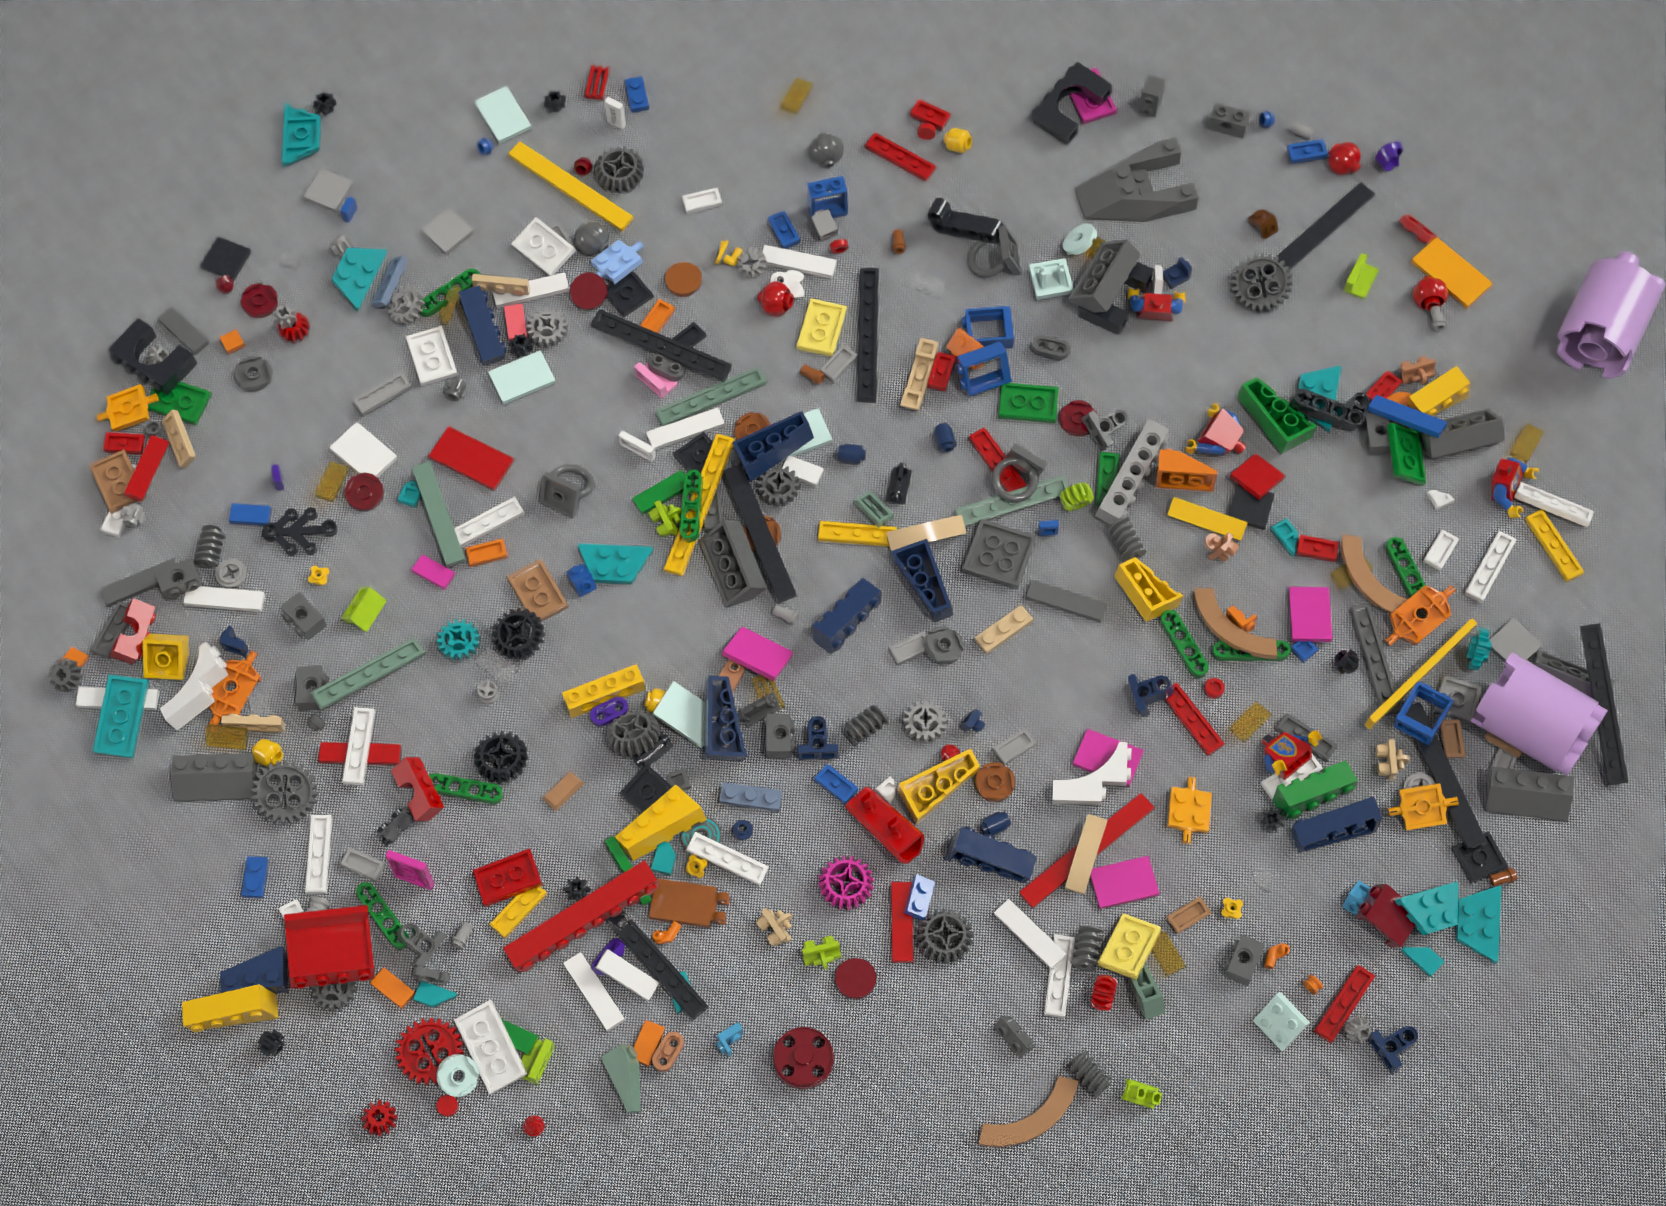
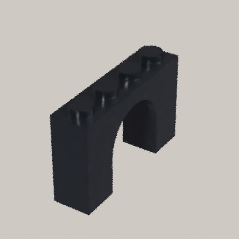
M1078 61L1074 66L1068 68L1063 79H1059L1056 82L1055 88L1048 92L1040 106L1037 105L1032 111L1033 123L1067 146L1079 133L1076 122L1060 112L1058 109L1059 102L1069 94L1079 93L1102 106L1112 94L1111 83Z
M1137 262L1129 273L1128 279L1123 284L1134 289L1138 288L1144 293L1153 278L1154 269ZM1112 304L1107 312L1097 313L1078 306L1080 310L1079 318L1118 336L1128 321L1129 312Z
M137 318L107 349L111 355L110 359L116 365L121 364L124 366V369L129 374H136L143 383H149L156 392H163L165 395H168L198 363L194 355L180 345L160 363L154 365L140 363L141 353L157 336L152 326Z

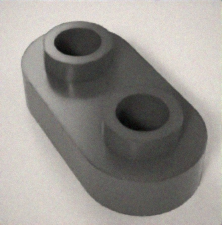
M1039 335L1033 340L1032 348L1038 355L1063 360L1069 356L1070 345L1065 340L1045 335Z
M660 354L652 355L649 358L648 368L651 372L673 382L680 381L683 378L684 367L680 363Z

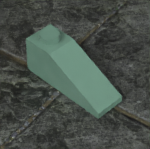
M1145 963L1137 980L1130 977L1127 978L1137 1004L1147 1020L1165 1014L1163 995Z
M620 1044L601 1058L627 1112L639 1113L641 1111L640 1068L636 1058L637 1053L631 1045Z

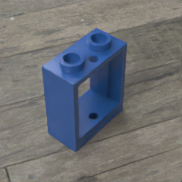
M844 176L807 183L810 217L814 216V213L821 209L831 211L832 218L848 215V190ZM838 194H839V197L830 198V199H825V200H821V201H816V202H815V199L824 198V197H829V196H833V195H838Z
M1010 306L965 309V316H962L961 319L962 328H966L967 334L972 337L971 322L1003 320L1004 337L975 340L984 347L1001 342L1004 348H1013L1014 333Z
M1001 342L957 356L959 364L956 367L962 378L959 380L962 390H966L969 396L1012 382L1007 351ZM996 358L998 370L969 380L968 367Z
M1418 681L1397 715L1393 727L1429 746L1449 713L1454 700L1447 694L1432 689L1430 685L1422 684ZM1417 696L1443 709L1432 729L1406 716Z

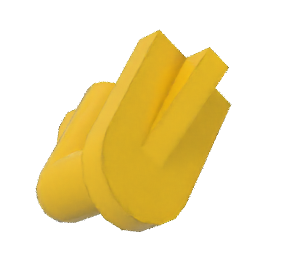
M721 240L719 254L715 261L716 264H719L729 241L725 240L724 242ZM736 247L731 257L725 255L723 263L735 266L743 250Z

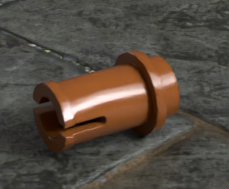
M896 229L892 232V250L896 254H902L906 250L904 231Z
M807 364L802 366L800 375L812 380L814 384H821L824 381L825 374H823L822 370L818 371Z
M1509 867L1505 871L1489 875L1493 887L1508 882L1512 884L1518 879L1515 869H1510Z

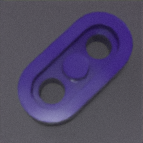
M614 697L595 706L590 712L592 723L598 727L612 723L613 719H618L620 715L627 714L629 710L628 703L623 697ZM617 707H622V710L616 711L615 709ZM602 715L604 718L599 720L597 719L598 716Z
M619 938L611 940L593 961L591 970L596 975H605L595 968L605 950L608 949L619 957L624 954L625 944Z

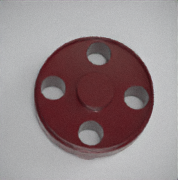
M809 1027L791 1029L782 1035L775 1045L773 1052L774 1069L781 1082L792 1088L802 1090L815 1088L824 1084L832 1072L834 1065L832 1045L825 1035L816 1029ZM787 1040H792L795 1043L792 1047L784 1046V1042ZM816 1041L824 1042V1046L821 1048H816L813 1044ZM791 1069L794 1073L787 1077L783 1075V1071ZM818 1069L824 1072L821 1077H815L812 1073Z

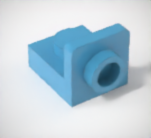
M1358 880L1342 907L1356 916L1359 912V906L1368 898L1371 887Z
M739 1022L717 1035L718 1042L716 1045L722 1054L726 1053L728 1057L732 1056V1050L728 1044L738 1042L742 1038L741 1035H743V1028Z

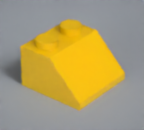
M169 634L147 635L143 639L144 678L183 680L189 657V636Z

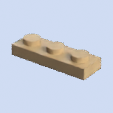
M481 274L472 275L473 287L480 285L482 291H494L499 294L513 293L518 296L530 294L528 279Z
M171 410L162 420V424L179 467L187 468L196 458L178 410Z
M1020 605L977 635L974 641L987 655L1033 623V618Z
M229 714L221 718V724L225 731H285V723L282 717L277 715L260 717L255 714L248 716Z

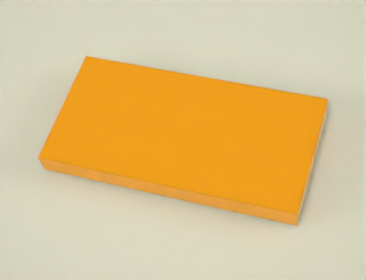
M1438 237L1411 260V263L1425 275L1441 279L1446 284L1448 294L1466 309L1493 285L1488 278Z

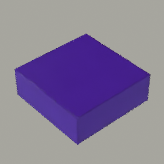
M279 464L272 465L271 470L276 489L278 491L285 490Z

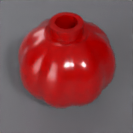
M1343 142L1341 145L1337 143L1328 153L1330 155L1328 159L1329 167L1338 175L1355 174L1361 168L1359 164L1361 152L1354 143Z
M1426 276L1420 280L1412 291L1416 305L1428 311L1434 306L1441 307L1449 295L1446 284L1441 279Z
M773 281L767 284L762 292H759L758 302L761 303V307L766 314L780 317L792 308L794 296L784 283Z

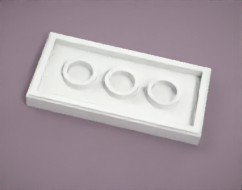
M492 1000L454 1019L490 1095L528 1075Z

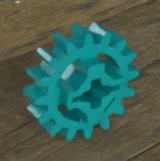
M455 619L453 624L450 621L447 622L448 627L441 626L443 633H437L439 638L437 644L440 652H444L445 658L451 655L452 661L456 657L462 661L463 656L469 659V653L476 654L475 648L480 647L478 642L480 635L478 634L477 627L473 628L472 622L466 624V620L463 619L459 623L458 619Z
M1479 627L1476 636L1470 637L1466 650V656L1469 658L1468 669L1479 671L1482 662H1487L1492 646L1489 640V629Z

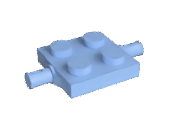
M617 240L593 258L591 264L598 270L596 273L598 276L609 279L616 284L643 263L642 258L636 252L644 246L638 241L632 247H629L622 241Z

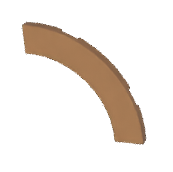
M1342 534V557L1352 582L1373 605L1379 606L1387 611L1388 614H1391L1408 599L1392 593L1374 577L1364 558L1362 537Z
M1194 588L1197 610L1204 619L1206 626L1214 635L1238 651L1243 650L1255 657L1277 659L1276 639L1253 635L1233 624L1220 609L1216 601L1214 588Z
M1058 1076L1049 1099L1039 1110L1023 1120L1002 1125L983 1123L979 1146L1006 1147L1016 1144L1020 1145L1043 1135L1067 1111L1075 1096L1079 1081Z

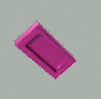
M423 554L411 569L414 574L443 590L447 588L455 576L454 571Z

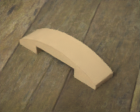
M920 337L915 361L900 404L901 407L919 411L934 365L939 342Z
M957 515L889 531L886 534L890 550L892 551L924 539L932 542L966 534L962 515Z
M1090 814L1087 815L1065 889L1085 895L1107 819Z

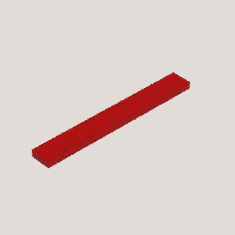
M1142 793L1107 820L1097 856L1155 809ZM1078 845L1019 892V895L1032 909L1067 882Z

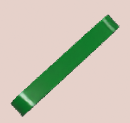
M474 268L467 269L427 295L422 300L425 304L421 308L423 309V306H426L429 309H423L419 314L425 318L430 317L459 298L458 292L473 287L472 279H469V276L480 274L479 271ZM454 285L462 286L459 291L452 290ZM442 294L447 296L444 301H438L436 299L439 295Z
M698 470L688 471L684 478L680 534L686 542H694L699 536L703 477ZM694 476L697 477L694 484L695 488L693 487V484L691 482ZM691 493L698 495L694 501H689L687 498ZM689 511L696 512V516L694 518H686V514ZM688 524L691 525V529H692V531H693V532L690 534V536H687V534H686V533L689 532V525H688Z
M1399 537L1390 538L1386 545V552L1410 598L1417 592L1416 588L1419 591L1426 585L1404 541ZM1392 544L1395 546L1399 545L1398 552L1395 547L1392 548ZM1404 559L1409 563V566L1401 567L1398 561ZM1414 576L1417 579V583L1410 584L1406 578Z
M1166 610L1161 617L1162 627L1190 674L1195 678L1205 677L1208 672L1207 661L1178 613L1174 610ZM1168 616L1170 619L1174 618L1173 625L1170 621L1166 622ZM1176 632H1182L1184 633L1185 638L1183 640H1178L1175 638L1174 634ZM1186 648H1191L1194 650L1195 654L1193 656H1187L1185 655L1184 650ZM1196 663L1199 667L1203 666L1202 672L1199 669L1195 670Z
M1218 641L1213 647L1212 654L1218 661H1283L1289 657L1291 648L1285 641H1276L1277 659H1267L1252 656L1248 652L1245 655H1239L1234 648L1232 655H1230L1231 646L1223 641ZM1279 647H1282L1284 654H1280V651H1278ZM1219 648H1223L1224 654H1220Z
M439 773L429 775L432 782L438 780L439 784H436L435 789L439 795L492 805L500 803L503 799V791L496 784ZM452 783L460 784L458 791H451L449 787ZM477 786L480 788V791L477 795H471L469 789ZM497 791L498 795H495L494 798H491V795L488 794Z
M611 836L604 840L606 847L621 872L624 873L631 869L632 865L615 837ZM646 894L640 898L639 902L642 906H645L652 902L650 895Z
M369 882L361 883L356 889L359 900L363 905H368L369 914L391 945L397 950L405 949L407 946L396 942L397 939L393 934L402 925L375 887ZM364 889L369 891L373 898L369 901L368 897L365 894L363 895ZM374 904H382L383 909L381 912L374 913L372 911ZM392 919L394 921L393 927L389 929L384 928V921ZM404 930V936L410 939L407 932Z

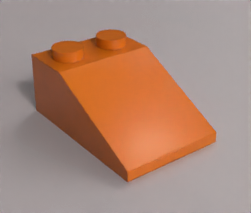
M1173 449L1159 450L1155 488L1214 491L1217 470L1180 451H1174Z

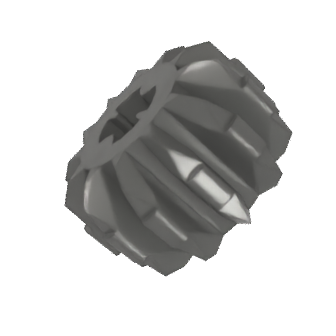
M64 658L63 660H57L56 665L50 666L53 672L48 674L52 677L49 683L55 684L54 689L61 690L62 692L76 690V685L82 684L79 678H82L84 675L79 673L82 667L77 666V661Z

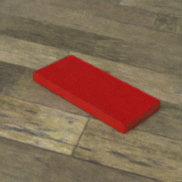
M450 426L447 427L428 455L429 459L493 491L496 490L514 463L513 457Z

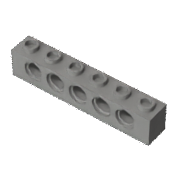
M1148 419L1095 515L1096 517L1111 525L1117 520L1126 517L1128 513L1125 511L1126 507H1131L1136 499L1134 496L1135 491L1140 492L1144 484L1142 478L1144 476L1148 477L1153 468L1150 466L1151 462L1154 461L1156 463L1160 446L1164 448L1169 439L1166 436L1169 431L1168 428ZM1114 501L1119 502L1121 505L1115 504Z

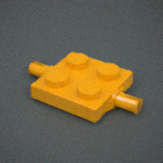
M139 384L106 396L107 410L96 414V418L99 422L109 419L111 429L117 432L148 421V405L159 401L156 393L146 397L144 387Z
M1188 777L1187 788L1171 787L1167 827L1183 831L1182 843L1191 844V833H1208L1212 793L1195 789V777L1193 779Z
M1435 783L1399 789L1400 806L1388 808L1389 817L1401 814L1404 819L1405 830L1447 824V807L1459 805V803L1457 802V797L1445 799L1442 794L1441 784Z

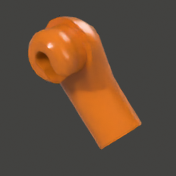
M673 921L668 930L654 931L652 938L657 944L670 943L675 939L682 926Z
M1283 943L1270 947L1267 951L1264 967L1274 969L1276 959L1288 955L1290 947Z

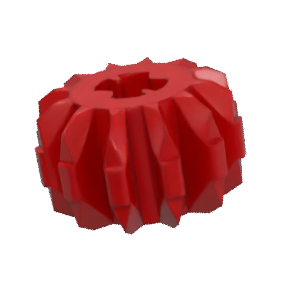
M301 312L295 315L297 322H294L291 328L284 327L282 329L280 324L277 326L278 331H280V337L282 339L285 338L287 342L293 340L296 344L298 339L303 341V336H308L310 324L308 323V318L303 316Z
M1099 975L1096 978L1091 999L1093 1008L1101 1011H1109L1112 1008L1118 983L1116 978L1108 975Z
M379 1099L376 1106L370 1102L371 1109L364 1108L363 1112L366 1115L361 1117L362 1122H365L363 1125L364 1129H369L370 1135H374L377 1132L379 1137L382 1136L383 1131L390 1134L389 1127L396 1128V1124L393 1121L398 1120V1116L394 1114L396 1112L395 1107H390L388 1101L382 1104V1101ZM382 1115L384 1118H381V1121L377 1122L376 1118L379 1119L378 1116Z

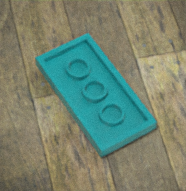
M108 675L93 753L134 759L149 680Z

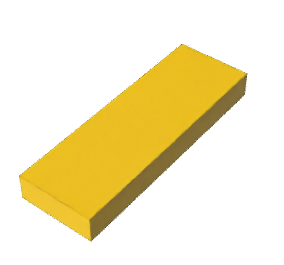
M538 887L517 895L490 923V927L506 939L547 896V892Z

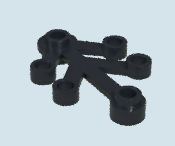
M313 507L307 508L305 513L297 520V511L294 508H290L276 523H267L262 529V536L266 541H276L285 549L288 556H294L297 553L296 545L289 543L282 537L291 536L304 548L307 555H314L317 551L315 544L309 542L302 535L324 534L327 537H332L337 533L338 528L333 520H325L321 526L302 527L309 520L317 518L316 509ZM310 512H314L312 516L308 515ZM290 513H295L294 516L289 517ZM297 520L290 527L283 528L289 521ZM329 528H333L332 531L327 532ZM309 547H314L310 551L307 550ZM289 548H294L293 551H288Z

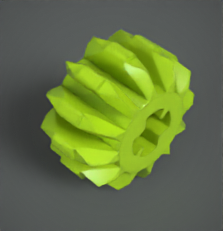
M1082 482L1066 487L1061 492L1060 498L1065 510L1076 511L1092 503L1094 496L1089 484Z

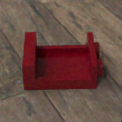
M1387 883L1377 884L1369 890L1368 898L1359 906L1356 918L1358 920H1366L1386 937L1385 944L1390 948L1402 947L1415 924L1406 916L1408 914L1406 909L1402 905L1398 906L1395 902L1396 899L1402 898V896Z

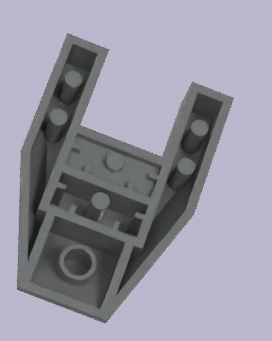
M1177 138L1158 141L1120 160L1076 186L1075 192L1085 219L1146 222L1196 210L1199 196L1193 182L1153 191L1147 174L1149 171L1180 164L1182 151Z

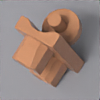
M1422 356L1417 359L1415 364H1411L1408 361L1401 362L1400 371L1403 385L1419 381L1421 385H1426L1427 378L1435 376V359H1428L1426 356Z
M1229 532L1222 538L1215 533L1207 535L1204 540L1205 546L1213 551L1207 558L1211 561L1218 558L1225 562L1230 556H1234L1239 548V545L1232 541L1234 535Z

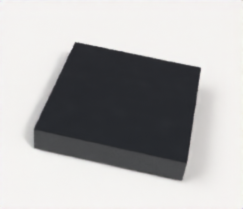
M218 236L200 267L221 277L229 275L230 279L235 281L250 256L251 249Z
M633 271L616 284L611 282L607 285L608 294L606 298L623 317H626L654 298L653 293Z
M702 432L673 452V455L687 472L698 470L701 473L713 441L705 432Z
M1237 484L1229 516L1248 522L1247 526L1265 530L1275 494L1268 492L1259 500Z
M646 764L619 794L642 814L669 791L672 786Z
M1489 831L1483 833L1487 841L1486 845L1468 851L1463 842L1452 847V851L1470 884L1485 879L1491 874L1504 871L1509 867Z

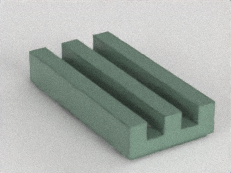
M871 491L855 499V505L878 528L883 523H888L889 519H894V514Z

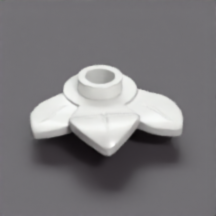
M789 270L786 273L775 272L771 276L770 282L777 281V278H782L783 283L790 289L794 298L804 296L803 287L799 283L804 279V275L801 272Z

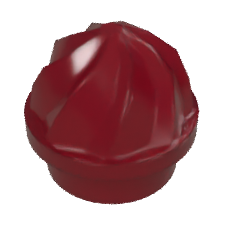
M585 156L578 158L574 164L576 173L582 176L589 174L593 168L592 162Z
M229 275L215 280L217 284L215 287L221 293L229 294L234 288L233 279H230Z

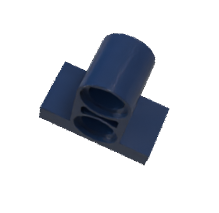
M1135 673L1127 676L1138 711L1143 718L1150 715L1147 705L1166 699L1174 692L1173 684L1164 675L1156 676L1143 682L1139 681ZM1162 684H1167L1164 690H1159ZM1143 691H1149L1145 697H1140Z
M813 716L808 724L809 745H798V760L839 759L838 744H827L826 720L821 716ZM816 725L822 726V729L815 730L813 729V727ZM815 744L823 745L821 749H816L813 746Z
M1405 1026L1384 1039L1377 1029L1370 1034L1367 1040L1390 1072L1394 1074L1403 1065L1398 1057L1414 1046L1418 1039V1032L1412 1026ZM1402 1035H1409L1412 1038V1041H1405ZM1385 1046H1393L1395 1052H1388Z

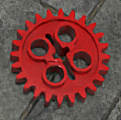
M431 1017L429 1023H426L425 1019L422 1018L420 1025L414 1021L413 1029L406 1026L407 1034L400 1033L403 1040L396 1041L401 1047L395 1048V1052L400 1054L395 1059L397 1062H400L398 1064L399 1069H404L403 1075H409L411 1082L416 1078L418 1085L421 1084L422 1080L425 1081L426 1086L429 1085L430 1080H433L434 1084L437 1085V1070L444 1060L438 1058L440 1053L448 1052L447 1057L454 1054L464 1055L463 1050L458 1049L464 1046L462 1041H458L461 1036L460 1034H455V1027L449 1029V1022L442 1025L441 1018L435 1023L433 1017ZM433 1034L440 1035L436 1041H430L429 1039ZM421 1036L425 1037L438 1063V1067L434 1066L421 1040ZM420 1044V1048L417 1051H411L412 1045ZM422 1062H429V1066L426 1069L419 1068Z

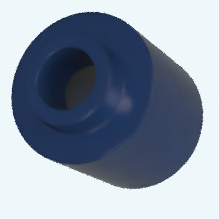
M948 423L936 425L933 434L938 450L944 453L953 451L957 443L952 427Z
M848 443L839 445L838 460L853 464H861V461H865L866 449H863V445Z
M998 811L981 819L982 824L979 825L983 834L993 837L1008 830V827L1011 826V821L1005 811Z

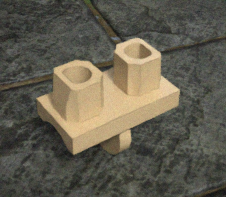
M1388 739L1387 744H1379L1375 748L1376 758L1387 759V763H1378V776H1388V781H1395V775L1398 774L1397 765L1399 770H1404V764L1410 762L1409 756L1403 755L1402 749L1397 750L1396 755L1395 739Z
M765 908L761 911L763 915L756 923L762 931H766L769 927L773 928L774 932L767 936L772 946H777L783 942L789 943L793 940L786 931V929L792 928L789 922L793 918L791 913L783 914L779 910L776 912V916L773 910Z

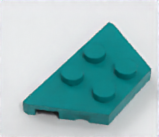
M284 103L282 165L288 166L320 151L321 117L314 113H308L301 108L299 110L295 109L290 104Z
M369 248L346 249L332 276L331 282L336 288L340 289L345 299L348 298L356 311L359 310L388 250Z
M1334 366L1301 374L1298 389H1307L1336 401L1342 366ZM1315 404L1316 408L1320 409V406ZM1305 415L1309 421L1314 424L1315 422L1325 428L1324 431L1330 433L1331 424Z
M578 543L579 551L595 583L633 584L637 574L645 566L646 560L653 554V547Z
M1458 881L1395 900L1398 906L1402 905L1408 912L1406 916L1416 925L1422 935L1458 925Z
M1502 886L1481 891L1461 898L1458 901L1456 941L1470 947L1475 953L1489 958L1493 964H1497L1499 959Z

